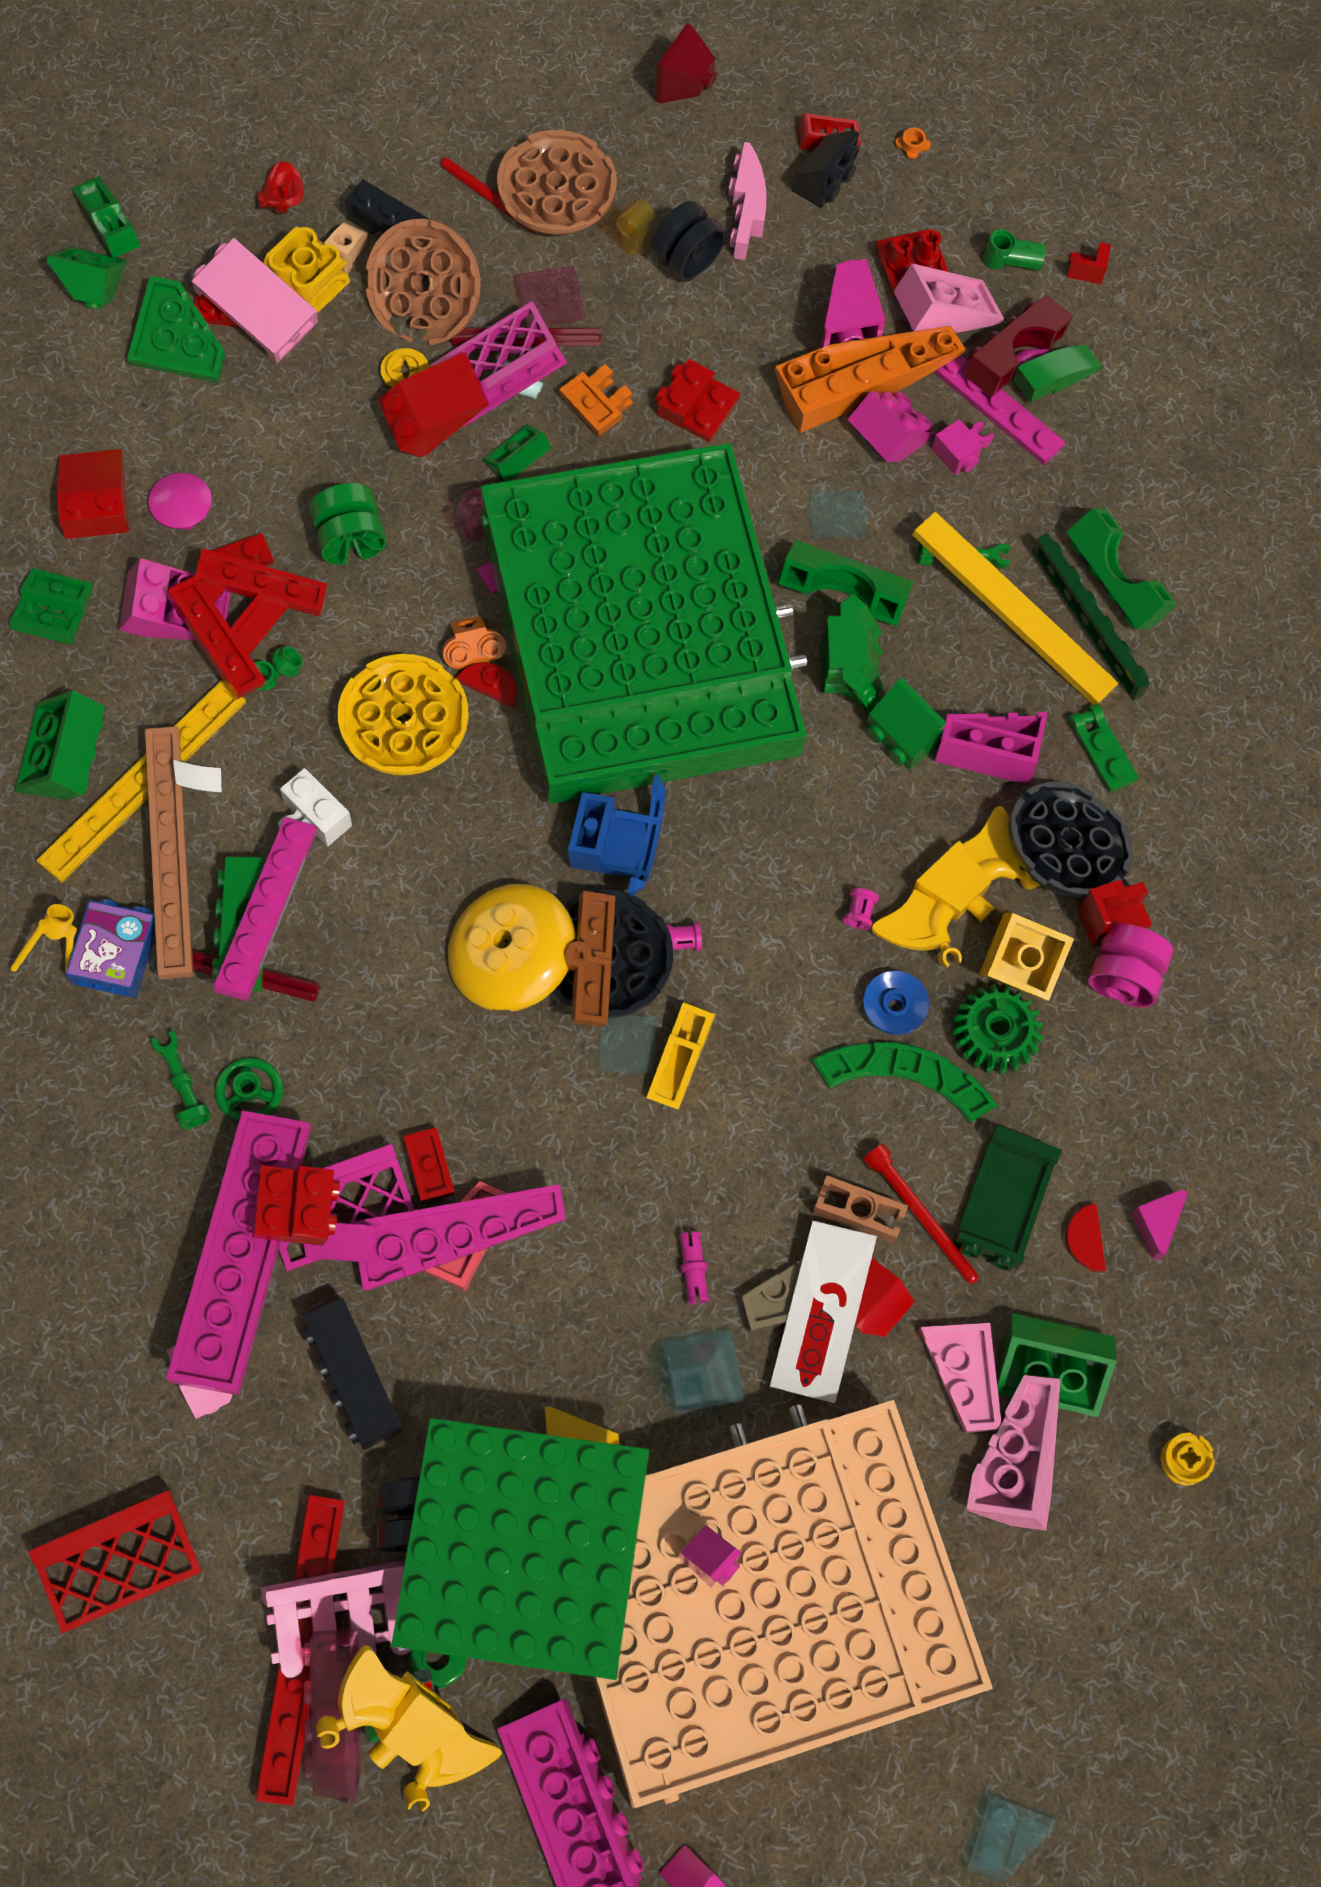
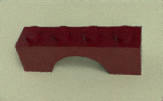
M1044 295L1037 302L1031 301L1019 317L1013 316L1000 333L995 331L982 348L977 346L967 358L969 365L964 375L989 396L993 397L1010 383L1019 361L1013 350L1024 346L1049 350L1066 334L1073 315L1048 295Z

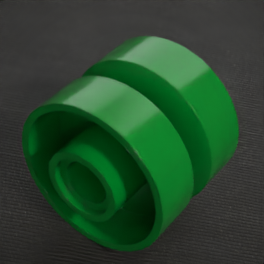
M359 483L339 484L321 491L311 500L309 510L314 528L317 531L321 555L326 562L334 565L348 564L347 558L350 548L355 547L359 557L362 560L377 556L386 547L387 538L382 521L378 517L379 510L374 492L370 487Z

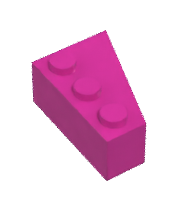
M1037 712L1036 716H1018V713H1007V716L988 717V713L947 714L946 725L938 744L935 762L1029 785L1038 762L1047 712Z

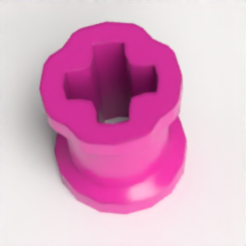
M853 888L849 895L852 899L849 912L844 915L843 922L847 926L869 930L873 923L870 920L873 906L878 903L879 896L868 889Z
M699 921L693 922L692 925L672 927L671 924H666L672 938L673 953L674 950L692 948L695 951H701L702 936Z

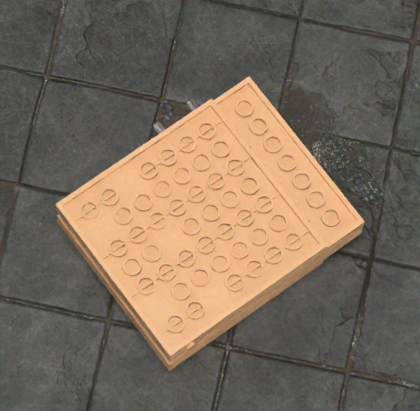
M894 1400L809 1425L807 1424L802 1406L796 1405V1409L795 1406H792L789 1410L796 1429L749 1444L747 1443L742 1424L737 1423L736 1428L733 1424L730 1426V1432L736 1448L646 1476L617 1680L594 1677L632 1808L664 1799L665 1804L680 1800L679 1793L993 1689ZM705 1525L742 1553L736 1560L741 1567L723 1587L716 1582L710 1588L678 1557L680 1552Z

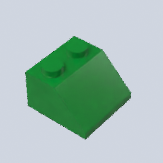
M902 677L896 681L869 713L866 723L867 733L870 738L876 743L882 742L889 750L888 753L892 761L898 766L904 765L908 770H911L938 747L946 722Z

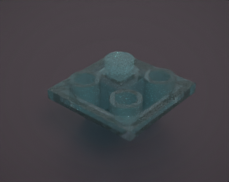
M731 1330L662 1342L674 1413L745 1400Z

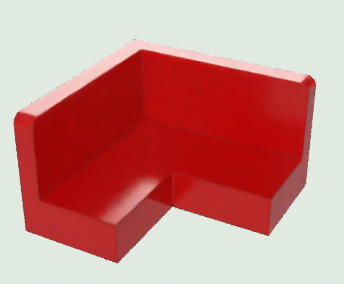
M1120 879L1089 890L1077 912L1092 946L1101 944L1105 933L1114 924H1130L1143 928L1151 927L1152 922L1143 904L1144 899L1148 895L1144 881L1124 887Z

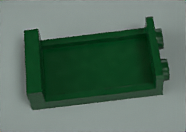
M997 1125L992 1132L953 1242L956 1246L960 1247L959 1252L972 1258H979L980 1255L993 1260L992 1265L1002 1270L1011 1271L1012 1267L1018 1269L1023 1264L1024 1253L1053 1168L1058 1163L1062 1149Z

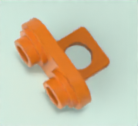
M475 616L450 622V627L455 637L445 642L442 655L447 665L454 669H463L475 663L498 660L506 650V641L499 631L486 629L481 616ZM473 624L470 628L465 629V627H463L465 625Z

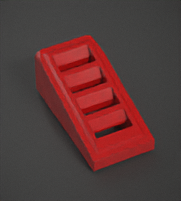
M803 113L797 125L799 148L802 150L815 149L826 135L833 134L832 129H837V133L844 132L843 129L851 128V130L859 132L857 146L860 147L861 138L858 121ZM820 129H825V133H821Z

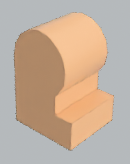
M342 223L324 242V244L336 246L340 256L348 261L341 269L347 274L353 267L354 260L359 257L366 246L368 234L348 223Z

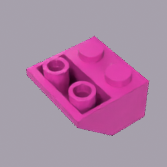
M870 392L848 418V421L887 462H900L937 434L931 428V421L923 414L917 413L910 406L912 404L911 400L901 392Z

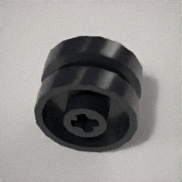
M687 201L672 210L661 222L651 241L650 251L664 265H669L670 270L680 280L689 282L715 261L724 246L727 231L714 218H708L706 211L695 201Z

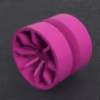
M1130 924L1111 925L1103 937L1099 948L1101 956L1097 957L1088 979L1089 985L1100 995L1110 999L1113 998L1131 1007L1146 1008L1155 1005L1163 984L1161 976L1166 974L1174 953L1173 946L1164 937L1146 928Z

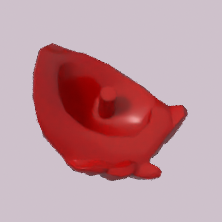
M280 161L274 165L265 181L264 189L258 192L257 198L261 209L269 206L271 211L275 209L277 214H287L289 208L297 206L302 201L304 194L303 182L299 171L291 163Z

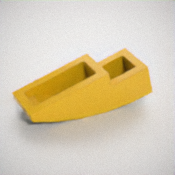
M683 1002L646 1098L679 1110L716 1014Z

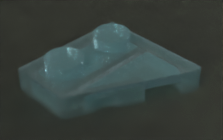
M988 1795L966 1870L1003 1884L1056 1828L1058 1821Z

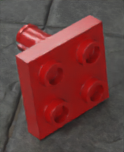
M927 229L876 241L875 251L893 297H896L894 290L912 263L949 272L939 247L942 236L938 231Z

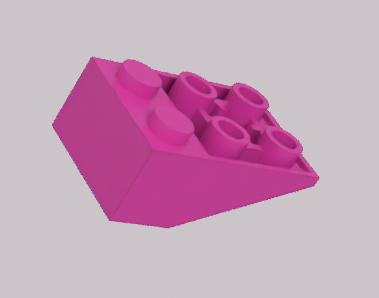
M139 558L127 573L119 630L142 637L196 640L166 595L167 589L194 577L195 574ZM225 590L214 604L227 622L230 592Z

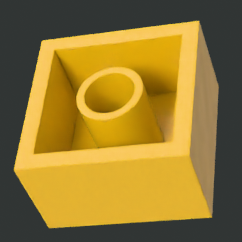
M1004 913L979 975L1003 985H1008L1015 990H1021L1022 993L1037 999L1049 1001L1074 938L1014 913Z

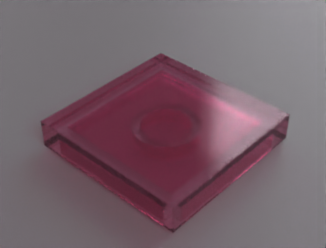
M575 266L515 274L521 307L533 301L547 326L586 320ZM533 314L524 318L526 327H531L534 319Z

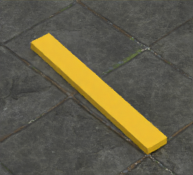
M934 512L915 529L912 534L913 537L1091 704H1099L1119 684L938 513Z
M223 680L208 692L175 725L179 727L181 760L184 763L246 703L243 697L236 700ZM146 754L36 860L38 864L60 883H63L149 798Z

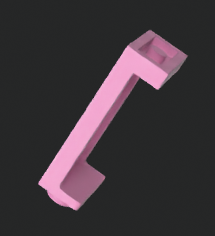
M235 238L228 244H222L216 250L214 258L207 266L205 264L200 266L193 275L192 284L194 291L199 296L202 294L206 296L267 351L268 357L276 364L318 323L317 311Z

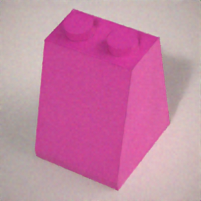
M867 259L847 260L837 264L821 348L830 344L882 336L886 319Z

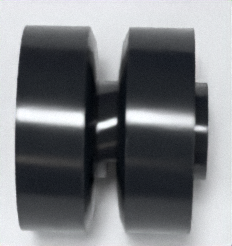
M420 1477L400 1478L394 1482L377 1485V1511L384 1514L399 1515L397 1519L377 1524L378 1551L407 1552Z

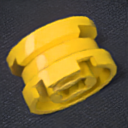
M1181 1433L1167 1441L1162 1448L1160 1455L1161 1468L1166 1477L1174 1483L1183 1486L1194 1485L1207 1478L1213 1471L1215 1464L1213 1448L1201 1435Z

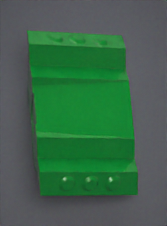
M852 593L840 604L841 616H828L826 618L821 643L823 694H840L851 697L869 714L881 700L878 693L885 687L880 676V655L883 653V650L876 640L882 634V631L867 605Z

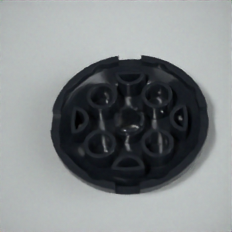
M1046 782L1028 789L1017 800L1010 813L1008 825L1009 840L1013 852L1022 867L1044 887L1072 898H1086L1090 889L1120 879L1122 881L1131 866L1132 844L1128 830L1117 812L1111 806L1107 809L1093 798L1095 793L1081 786L1066 782Z
M617 890L589 891L615 896L612 954L615 958L611 961L608 1018L624 1017L649 1005L665 987L673 965L672 938L662 917H659L642 899L636 896H628V893ZM579 895L571 898L564 905L574 925L575 941L577 938ZM569 969L561 983L552 993L564 1005L572 1009L574 971Z

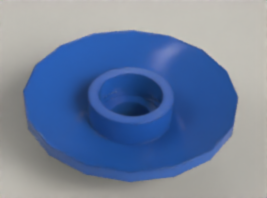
M898 970L884 972L874 977L866 987L863 997L864 1012L871 1024L880 1031L892 1035L908 1034L919 1028L927 1018L930 1006L928 992L921 981L909 973ZM897 1001L901 1005V1009L893 1011L889 1008V1003Z

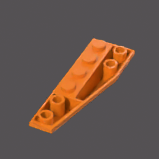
M952 326L830 344L775 366V372L784 406L801 433L855 411L870 392H898L959 357L965 353L966 349Z

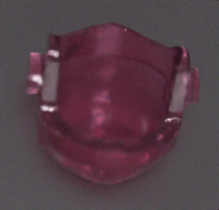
M481 488L468 490L456 506L454 514L455 524L467 541L485 540L481 525V509L483 508Z

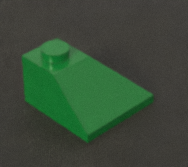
M71 246L47 255L48 264L73 299L84 301L86 307L96 309L103 308L104 305L112 302L127 263V259L118 257L113 259L110 255Z

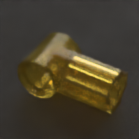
M640 198L634 199L616 220V226L621 232L623 251L630 256L634 254L642 255L647 249L649 224L655 218L653 208L649 203Z

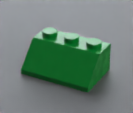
M74 690L36 703L14 792L64 800L82 796L89 784L88 774L91 762L96 756L95 746L98 733L103 727L104 720L102 717L105 706Z
M1012 1313L1004 1338L997 1378L998 1394L1013 1397L1024 1375L1055 1378L1060 1380L1059 1409L1099 1417L1117 1362L1115 1337Z

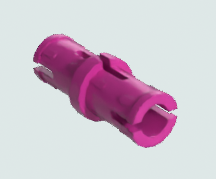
M688 1232L679 1235L683 1265L680 1266L681 1274H685L688 1305L697 1304L696 1289L699 1290L700 1304L710 1301L705 1278L708 1266L707 1262H703L701 1232H691L693 1246L689 1245Z

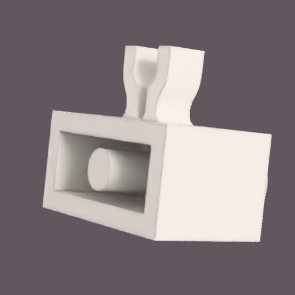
M305 768L280 788L284 804L294 813L285 817L315 825L317 827L316 836L327 847L352 826L349 811ZM282 818V819L277 823L279 829H280V827H281V825H282V822H283L284 818Z

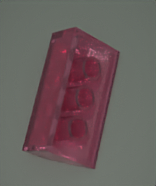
M358 1629L313 1631L310 1643H304L303 1647L304 1666H310L311 1681H305L304 1703L305 1705L311 1704V1719L305 1720V1742L312 1743V1757L306 1758V1781H313V1794L346 1803H356L361 1784L360 1727L350 1731L347 1728L340 1730L338 1744L332 1748L325 1749L321 1747L320 1737H317L316 1725L323 1716H332L336 1719L341 1717L338 1707L339 1690L349 1665L359 1651Z

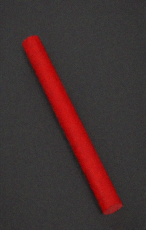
M448 157L442 160L441 168L515 220L504 207L497 192ZM525 227L530 232L534 231L532 229Z

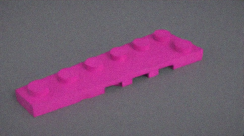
M561 1185L353 1221V1224L375 1227L371 1262H359L363 1291L384 1286L567 1220Z

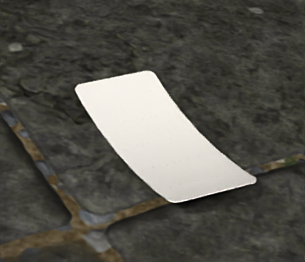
M173 760L176 784L192 789L222 792L221 768L197 766Z

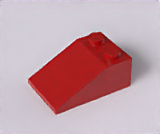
M464 352L399 381L378 399L399 450L418 457L428 455L489 405L472 364Z
M122 449L59 455L58 513L59 523L66 539L129 532Z

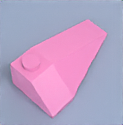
M1023 1376L1005 1411L1006 1416L996 1435L993 1434L988 1443L989 1449L981 1464H977L972 1474L967 1504L969 1512L1010 1526L1046 1531L1052 1495L1060 1392L1059 1379Z

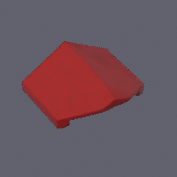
M873 1257L871 1258L855 1327L861 1333L886 1337L915 1301L902 1281Z

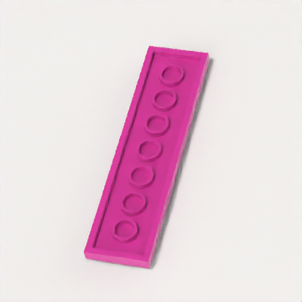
M242 1111L166 1379L169 1383L240 1395L281 1241L252 1238L258 1171L261 1165L297 1169L298 1166H302L312 1129L309 1122Z

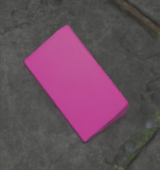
M337 1223L334 1236L329 1235L328 1240L323 1246L304 1244L306 1258L371 1262L375 1227L362 1224Z

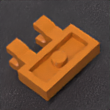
M606 364L601 366L590 377L581 372L559 389L560 396L598 437L621 421V412L633 404V401L630 399L633 393L626 385L619 388L610 398L604 395L602 391L614 383L610 378L613 376V371Z

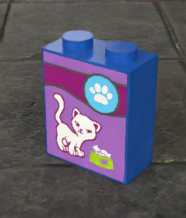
M101 899L100 902L89 900L65 974L72 985L136 999L156 937L155 914L144 907L134 906L133 909L120 907L118 903L108 899Z

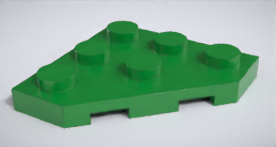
M150 275L127 357L129 365L219 383L226 358L225 350L189 298L180 281Z

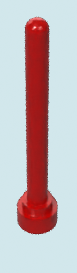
M882 1143L869 1152L862 1160L870 1171L874 1169L877 1174L881 1172L965 1281L969 1284L976 1283L979 1278L978 1273L963 1254L959 1252L956 1245L891 1164L893 1160L890 1157L892 1153L885 1144Z

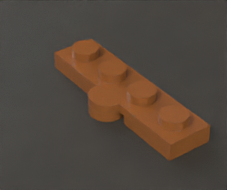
M583 891L579 895L577 938L575 942L566 948L564 953L567 968L574 971L571 1023L602 1028L608 1024L615 896L589 891Z

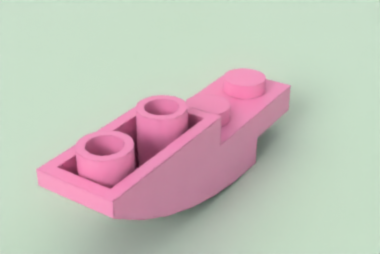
M744 142L742 154L736 153L733 171L738 172L737 178L731 177L728 196H733L732 207L737 208L735 222L739 223L738 229H732L730 247L735 248L734 258L742 260L746 259L750 236L762 238L766 213V186L762 167L751 143Z

